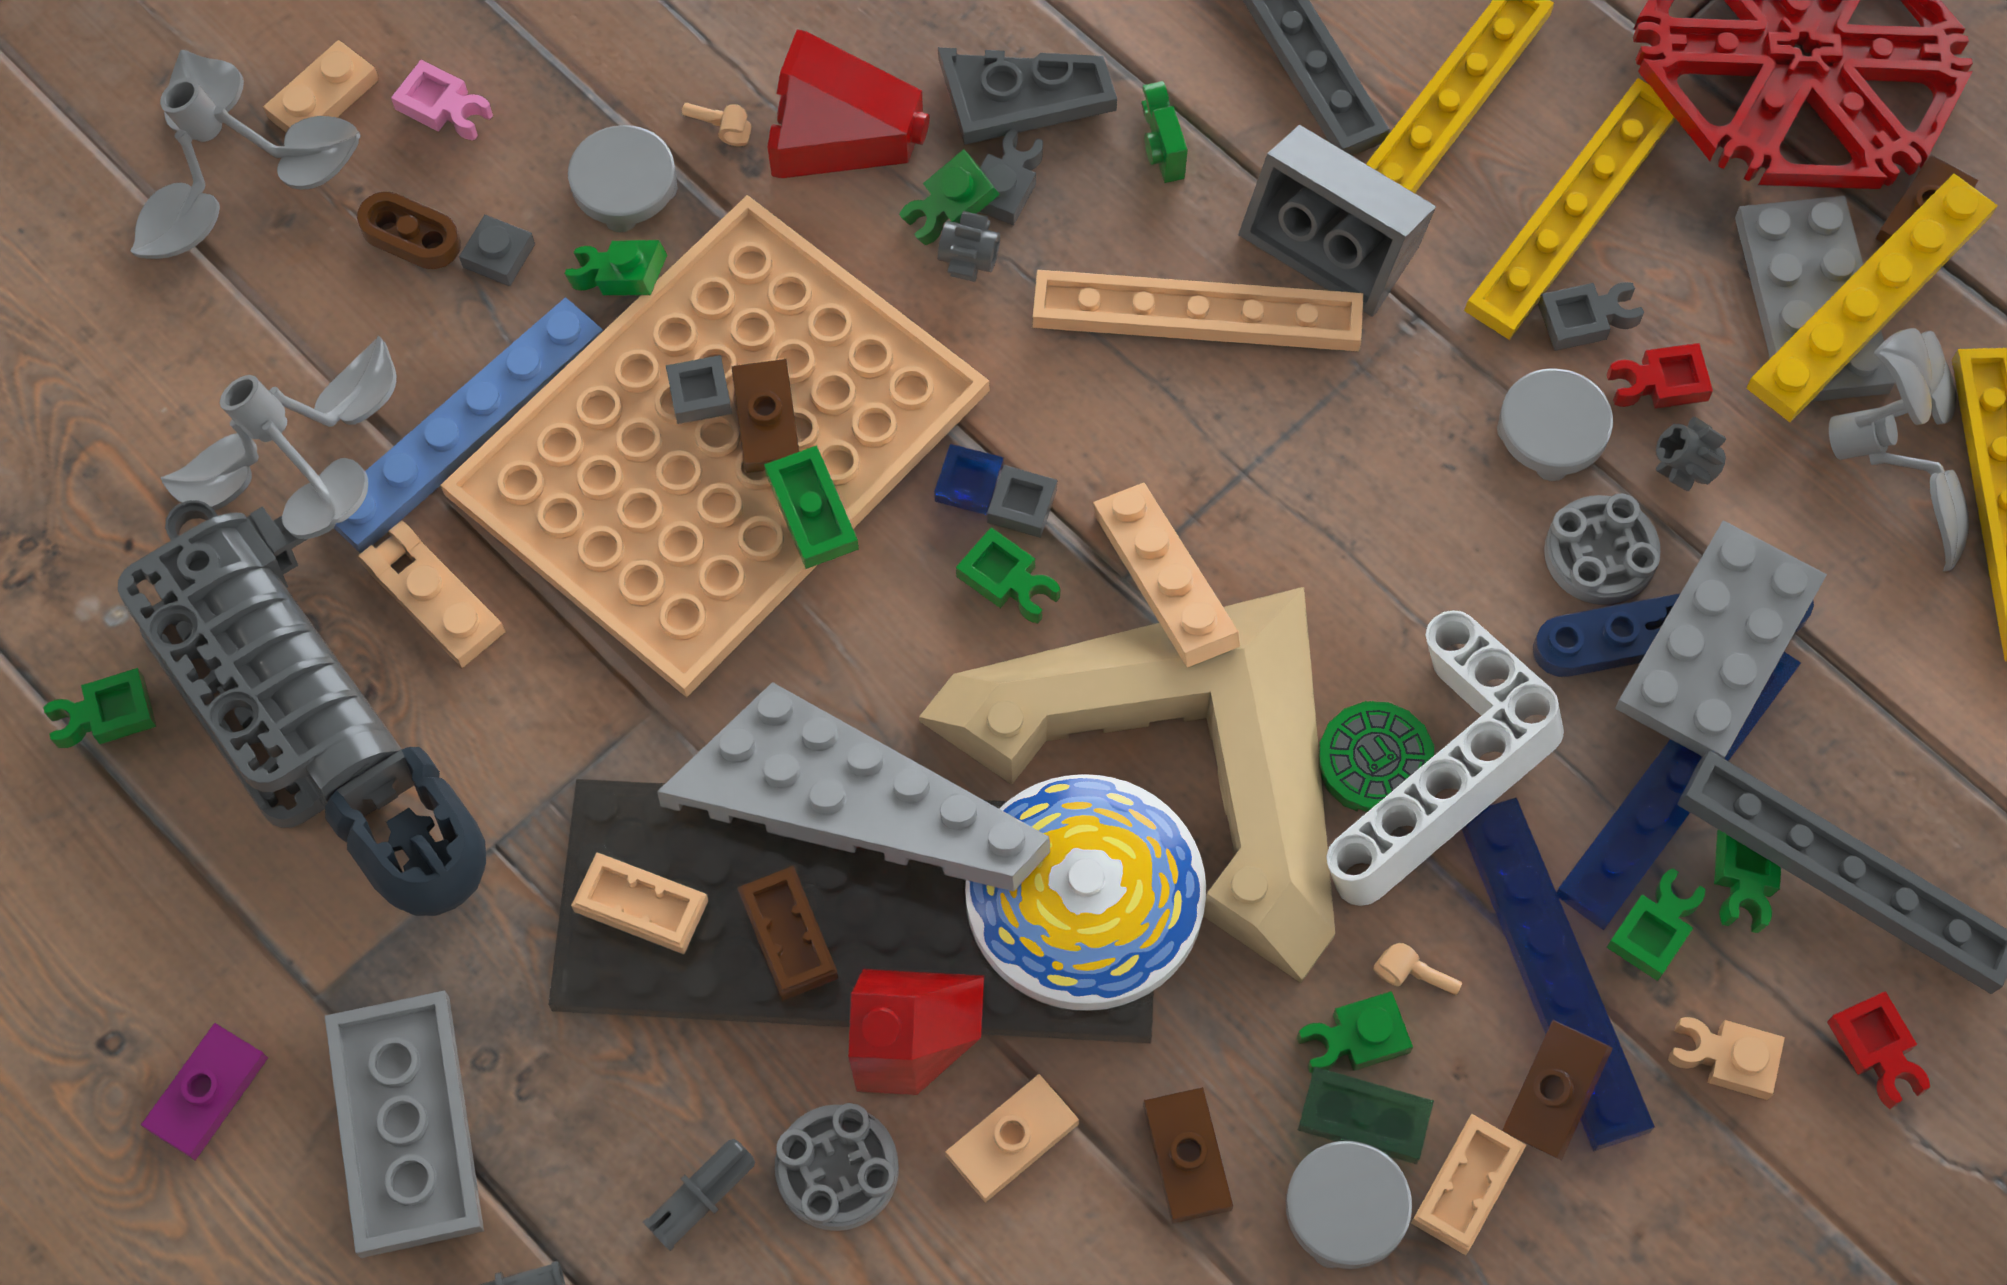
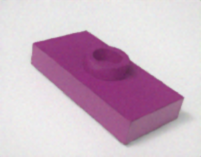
M214 1023L141 1123V1126L196 1161L263 1067L268 1057L262 1051Z

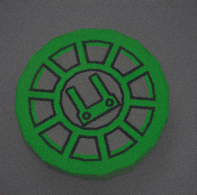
M1364 701L1344 708L1328 723L1319 744L1321 778L1327 791L1344 807L1358 812V809L1368 812L1435 755L1434 744L1425 725L1409 710L1389 702Z

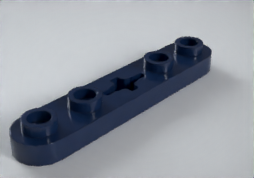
M1681 593L1551 618L1540 627L1533 644V656L1537 664L1545 672L1557 677H1570L1639 664L1660 628H1654L1660 627ZM1814 601L1811 602L1795 632H1798L1811 616Z

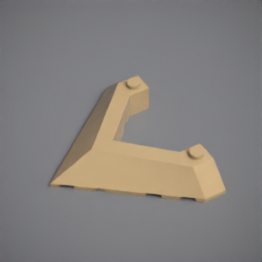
M1304 587L1223 607L1239 631L1240 647L1187 668L1161 624L1156 623L955 673L919 716L921 723L1011 785L1046 741L1069 738L1071 733L1103 729V732L1107 733L1148 727L1149 723L1154 721L1182 717L1184 721L1207 718L1210 738L1213 741L1218 766L1217 774L1225 815L1228 818L1233 843L1232 851L1234 858L1208 891L1203 916L1300 983H1302L1333 940L1335 924L1330 870L1327 864L1328 846L1321 771L1319 768V747Z

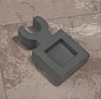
M1015 129L1009 130L1003 138V158L1000 159L987 154L980 167L1000 195L979 212L1011 225L1016 223L1036 185V172L1031 170L1041 163L1043 157V140L1038 138L1030 150L1025 152L1016 150L1018 131Z
M1630 282L1618 283L1609 290L1608 294L1598 296L1594 283L1541 294L1538 306L1554 351L1607 340L1611 330L1610 324L1619 329H1631L1639 325L1644 314L1643 308L1638 307L1628 310L1618 304L1619 302L1631 300L1635 290L1634 284Z

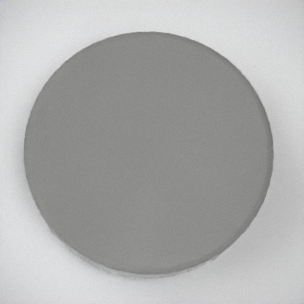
M619 125L599 130L580 143L569 162L568 180L575 202L584 213L599 222L606 223L607 227L615 232H627L636 223L653 217L667 205L669 200L673 199L678 190L675 163L669 147L659 136L641 127Z
M1542 369L1523 376L1509 389L1501 407L1497 433L1508 451L1520 463L1535 470L1544 480L1559 481L1567 474L1576 473L1589 467L1602 455L1612 433L1613 414L1604 393L1588 378L1565 369Z
M1623 493L1613 496H1587L1569 503L1555 514L1544 545L1546 565L1557 584L1575 598L1598 605L1621 603L1642 592L1651 581L1659 565L1661 552L1659 537L1654 525L1640 510L1637 500Z
M858 1104L826 1105L813 1109L798 1118L777 1141L775 1177L780 1194L788 1208L799 1219L813 1227L830 1231H842L859 1227L875 1218L892 1198L899 1174L895 1144L885 1126Z
M1338 1141L1315 1149L1300 1162L1288 1185L1286 1215L1290 1229L1303 1249L1313 1256L1317 1263L1326 1268L1358 1269L1380 1262L1399 1245L1411 1220L1412 1197L1403 1172L1387 1154L1365 1143Z

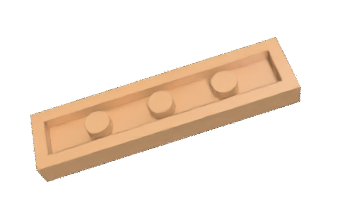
M1145 483L1093 502L1097 521L1187 668L1240 647L1239 631Z

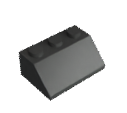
M1298 125L1267 153L1238 235L1329 291L1363 293V312L1373 317L1418 250L1436 206L1305 127Z

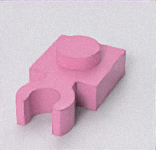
M423 60L419 61L391 97L395 110L438 132L446 121L454 124L456 132L468 140H475L478 136L474 123L466 120L469 116L480 115L488 120L493 117L490 104L484 97L475 94L467 95L468 91L463 80Z

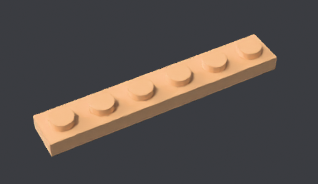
M1037 270L1033 328L1359 351L1362 337L1363 293Z

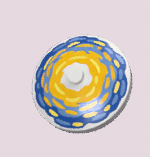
M1081 774L1053 778L1035 784L1023 790L999 808L1049 836L1050 853L1015 891L966 880V907L973 936L986 960L1005 981L1025 995L1045 1004L1071 1010H1101L1130 1003L1151 993L1178 970L1192 950L1199 934L1206 901V880L1201 855L1193 837L1180 818L1165 803L1153 794L1129 782L1112 777Z

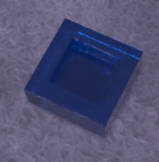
M950 444L934 491L935 502L987 515L1004 467V457Z

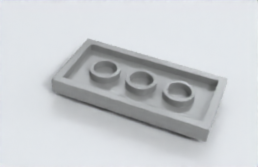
M1845 196L1740 206L1737 211L1735 220L1770 358L1863 265ZM1881 330L1811 402L1890 393L1895 381L1887 367L1874 355V351L1884 342Z
M1723 520L1621 695L1615 709L1701 756H1704L1710 750L1725 758L1827 574Z
M446 991L325 1015L355 1253L360 1258L484 1232L451 1004Z

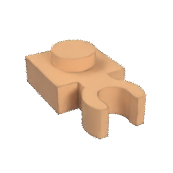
M1690 1017L1680 1018L1674 1031L1690 1036L1696 1044V1050L1686 1051L1682 1048L1674 1047L1668 1057L1670 1063L1685 1069L1694 1068L1699 1064L1708 1065L1711 1068L1707 1083L1768 1100L1773 1095L1785 1037L1724 1020L1719 1026L1718 1035H1715L1698 1019Z

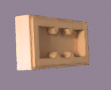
M597 852L571 906L575 913L685 954L709 900L705 893Z
M1038 1074L945 1151L946 1157L986 1203L1078 1126L1079 1119L1043 1077Z
M1471 1114L1411 1224L1462 1254L1467 1255L1523 1153L1526 1144Z

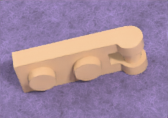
M401 520L388 531L390 535L388 539L377 548L370 545L357 557L371 576L463 668L505 633L503 624L421 542L415 532ZM406 554L413 563L398 574L391 565Z

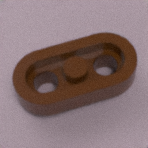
M378 192L366 198L358 209L357 221L363 237L369 244L426 269L442 268L453 262L460 252L461 240L456 225L450 217L394 192ZM386 223H396L390 229H381ZM432 243H442L438 247L427 249Z

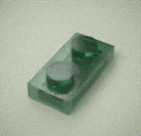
M1314 1066L1297 1130L1336 1142L1356 1141L1365 1143L1381 1150L1389 1157L1417 1165L1420 1160L1434 1100Z

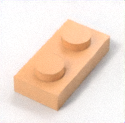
M338 40L266 103L263 108L268 119L287 132L293 124L306 118L315 116L339 117L379 81V77L375 67Z

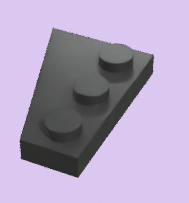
M938 47V60L964 145L1005 136L1011 129H1015L1019 133L1117 111V96L1104 56L1040 53L1035 58L1005 57V51L985 50V56L957 54V48Z

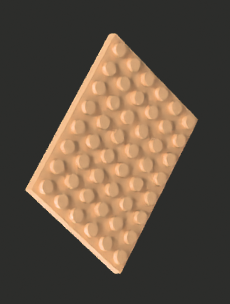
M746 195L656 281L651 295H641L450 475L441 484V488L447 498L687 698L816 567L813 566L805 569L765 471L745 472L731 366L787 359L799 451L818 446L853 529L990 391L989 380L750 196ZM721 355L732 414L677 424L666 365Z

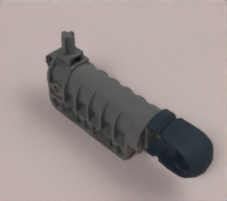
M199 500L185 501L175 506L169 512L165 524V529L171 541L128 566L118 579L117 589L128 612L140 627L141 635L147 647L264 817L272 825L280 828H293L325 810L327 822L337 836L347 842L348 852L374 889L391 905L415 916H437L463 904L478 889L485 871V839L477 822L451 786L443 778H439L440 771L428 754L420 747H407L404 749L400 747L288 591L284 574L299 566L292 549L308 539L294 537L284 527L282 516L273 521L263 506L250 513L251 515L248 517L244 513L237 512L218 516L211 506ZM198 518L206 520L179 536L182 525L187 521ZM147 579L150 584L154 585L161 601L152 606L146 596L139 593L137 587L139 582ZM169 624L176 625V630L183 641L182 643L172 645L167 636L162 634ZM202 658L211 671L204 679L198 680V673L191 660ZM219 691L220 695L215 698L213 694ZM236 708L234 710L235 715L244 729L239 732H232L223 719L225 714ZM261 743L270 755L269 759L260 766L255 753L249 745ZM415 786L420 801L425 808L433 811L444 840L435 842L430 835V830L435 826L430 816L416 815L410 808H407L386 822L391 831L388 842L377 844L365 816L376 809H381L398 798V795ZM285 788L289 794L297 793L294 796L297 805L288 811L283 805L276 806L278 799L274 791ZM403 850L409 858V861L403 866L405 872H402L394 852Z

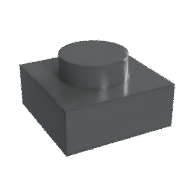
M484 215L459 258L463 268L511 286L535 246V242L531 232Z
M721 355L666 365L677 424L732 414Z
M1004 465L987 512V523L1041 538L1057 492L1058 480Z

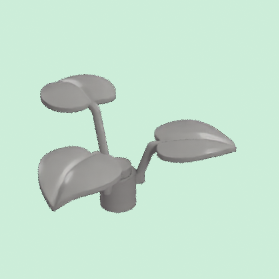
M180 50L169 86L162 93L160 105L164 110L167 124L176 132L174 136L182 146L193 178L192 186L186 183L167 185L157 190L147 200L138 216L135 227V242L130 251L139 258H169L192 249L210 233L217 221L220 205L213 195L202 193L205 189V181L191 142L192 140L206 142L213 139L221 131L222 123H225L273 157L281 158L277 167L279 178L287 186L299 190L316 188L332 179L344 167L356 150L359 138L361 137L359 131L353 124L343 119L330 116H315L293 124L285 134L284 146L273 145L228 113L238 102L244 87L243 76L239 70L226 61L210 59L186 50Z
M1910 328L1894 333L1874 351V355L1881 360L1891 373L1901 399L1881 408L1832 416L1829 421V438L1832 450L1839 460L1869 455L1871 465L1885 463L1923 470L1931 475L1930 493L1943 540L1946 561L1943 572L1952 570L1964 551L1969 534V512L1957 474L1954 470L1944 471L1943 466L1939 462L1886 453L1888 446L1897 443L1898 432L1895 417L1908 413L1914 424L1921 425L1928 422L1932 413L1935 423L1939 425L1948 423L1956 409V389L1953 376L1944 358L1937 336L1933 331L1920 333L1917 329Z
M377 336L323 390L315 403L314 409L285 396L277 387H272L268 390L253 375H245L236 379L222 393L220 406L232 418L230 426L237 433L226 436L212 444L180 470L161 477L162 483L180 503L199 500L207 503L214 510H218L235 500L251 482L252 472L249 466L255 464L259 459L257 445L252 439H260L262 442L273 440L310 482L298 489L287 501L282 514L284 527L298 539L315 538L329 532L335 527L336 523H341L348 519L362 505L368 491L367 474L354 460L340 458L332 462L318 476L282 435L287 426L285 408L328 427L334 426L340 419L345 424L354 425L369 418L389 400L396 386V370L386 343L380 336Z

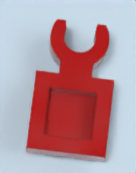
M1700 343L1646 350L1642 358V365L1632 360H1617L1610 364L1606 374L1608 380L1624 379L1632 386L1617 389L1613 401L1614 405L1619 407L1634 405L1640 400L1641 396L1651 395L1655 409L1707 402L1713 392Z
M1886 991L1834 1014L1827 1021L1857 1075L1871 1069L1875 1070L1879 1077L1876 1085L1877 1094L1887 1108H1894L1903 1101L1895 1087V1079L1906 1080L1911 1085L1916 1096L1924 1094L1930 1088V1081L1926 1072L1919 1065L1907 1061L1904 1054L1916 1047L1917 1043Z

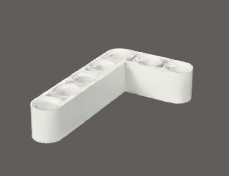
M1453 610L1443 612L1434 617L1428 624L1426 639L1432 664L1437 675L1476 710L1481 717L1337 837L1330 845L1327 853L1328 868L1339 895L1350 904L1363 906L1379 900L1553 752L1562 742L1564 734L1558 698L1552 688L1477 621L1464 612ZM1453 644H1465V646L1459 650H1445L1447 647ZM1492 679L1505 680L1499 686H1484L1486 682ZM1531 715L1546 716L1539 723L1530 724L1523 722L1525 718ZM1496 751L1503 753L1499 758L1492 761L1479 760L1487 752ZM1452 788L1459 790L1456 795L1450 798H1435V795L1443 789ZM1398 827H1414L1413 831L1406 836L1394 837L1390 835ZM1365 863L1370 865L1361 874H1345L1355 864Z

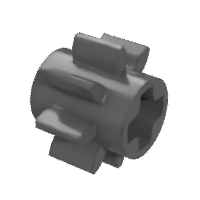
M963 211L960 223L946 221L940 237L938 260L950 263L948 273H951V277L976 282L978 270L990 273L993 271L998 256L1001 234L989 230L991 222L987 216Z
M1696 417L1691 418L1687 427L1682 424H1673L1662 433L1657 442L1656 455L1661 463L1656 467V471L1669 478L1671 483L1685 491H1690L1694 481L1708 485L1719 476L1724 468L1726 456L1720 446L1723 445L1726 438Z

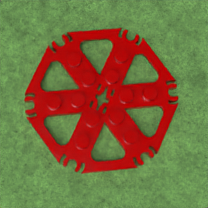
M1648 0L1633 30H1636L1633 35V42L1651 45L1641 46L1635 60L1636 64L1640 65L1639 74L1652 87L1667 109L1709 161H1711L1715 151L1722 147L1723 151L1718 160V167L1724 169L1730 159H1742L1748 165L1743 178L1748 182L1755 178L1760 167L1765 168V172L1758 185L1881 189L1883 184L1886 186L1892 185L1899 175L1900 171L1894 164L1900 165L1909 176L1914 174L1918 167L1920 169L1923 167L1973 72L1969 71L1973 64L1972 58L1954 56L1962 54L1969 42L1968 36L1963 35L1966 29L1941 0H1900L1921 27L1848 24L1861 0H1724L1740 20L1674 18L1669 15V9L1675 0ZM1795 44L1803 45L1804 51L1811 53L1810 56H1802V51L1799 48H1794ZM1684 74L1757 76L1731 123L1725 126L1710 124L1682 91L1677 82V78ZM1865 80L1918 82L1927 86L1932 92L1933 100L1918 129L1914 132L1906 130ZM1805 100L1848 150L1851 156L1849 164L1843 166L1793 164L1783 158L1780 153V145Z

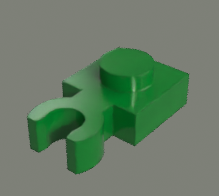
M1160 81L1143 85L1142 89L1146 100L1142 101L1141 105L1145 119L1151 129V132L1144 135L1148 160L1151 165L1159 164L1164 183L1185 179L1188 149L1174 106H1170L1165 83Z
M963 149L923 183L931 195L925 200L909 202L902 208L899 215L909 225L915 223L920 217L926 216L925 225L914 235L922 244L928 245L937 240L943 230V223L948 219L952 222L960 223L963 211L977 214L998 197L1000 193L973 158Z
M660 240L611 241L607 252H598L592 246H581L575 248L574 255L582 268L566 269L564 274L572 288L578 291H585L598 286L602 295H651L667 258V253Z
M992 527L956 566V577L1000 609L1012 597L1018 602L1019 611L1022 616L1033 623L1038 624L1042 620V609L1030 600L1034 595L1044 594L1054 602L1060 599L1061 588L1054 579L1045 575H1031L1035 569L1036 559Z
M138 668L81 685L83 701L74 703L67 699H57L43 707L44 713L51 721H57L66 717L70 718L65 728L49 733L50 739L57 748L75 746L82 741L86 733L91 731L97 742L103 744L157 727L145 678Z
M1717 830L1714 884L1730 888V896L1721 904L1719 910L1720 921L1722 925L1730 926L1739 918V907H1742L1752 917L1751 932L1759 933L1771 921L1772 908L1766 897H1771L1780 890L1781 867L1722 831Z
M1674 868L1668 870L1663 875L1656 887L1655 898L1657 903L1642 894L1606 947L1656 981L1661 978L1693 929L1692 926L1679 917H1686L1694 913L1703 901L1706 889L1699 885L1690 898L1680 899L1676 897L1672 892L1671 885L1679 872Z
M1392 991L1335 1008L1333 1013L1336 1023L1335 1027L1331 1028L1323 1023H1311L1300 1029L1297 1035L1299 1044L1317 1040L1326 1047L1327 1053L1324 1056L1316 1057L1309 1061L1307 1067L1311 1074H1321L1329 1071L1335 1065L1337 1059L1348 1055L1352 1069L1355 1071L1410 1054L1413 1048Z

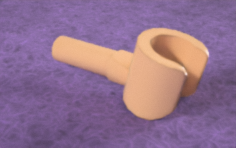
M690 103L683 105L682 115L720 126L718 135L724 143L737 147L747 145L752 126L747 121V114L741 106L736 104L728 105L723 112Z
M1404 943L1391 945L1374 965L1376 974L1394 986H1401L1409 974L1454 995L1458 994L1462 985L1461 981L1419 961L1420 958L1415 950Z

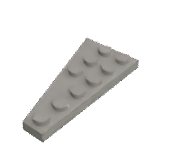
M773 682L657 791L661 807L680 811L683 805L707 810L709 818L731 823L733 817L765 824L766 830L769 833L852 853L855 852L857 847L884 853L885 861L907 865L909 859L942 867L944 875L1010 891H1015L1050 853L1049 836Z

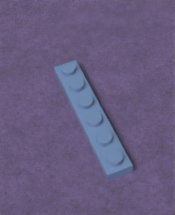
M565 297L365 471L368 477V491L365 500L348 519L341 523H336L334 529L360 553L370 545L375 544L393 526L441 486L450 475L600 335L603 329Z

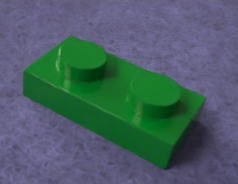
M817 445L764 464L767 479L805 569L859 550L858 539Z

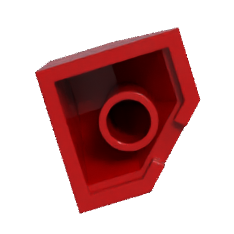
M796 30L778 81L776 94L781 95L777 121L780 125H771L767 146L771 175L782 179L908 163L915 144L923 145L930 123V114L923 112L922 90L807 31Z
M863 969L851 993L848 1058L856 1092L918 1095L981 1038L984 975Z

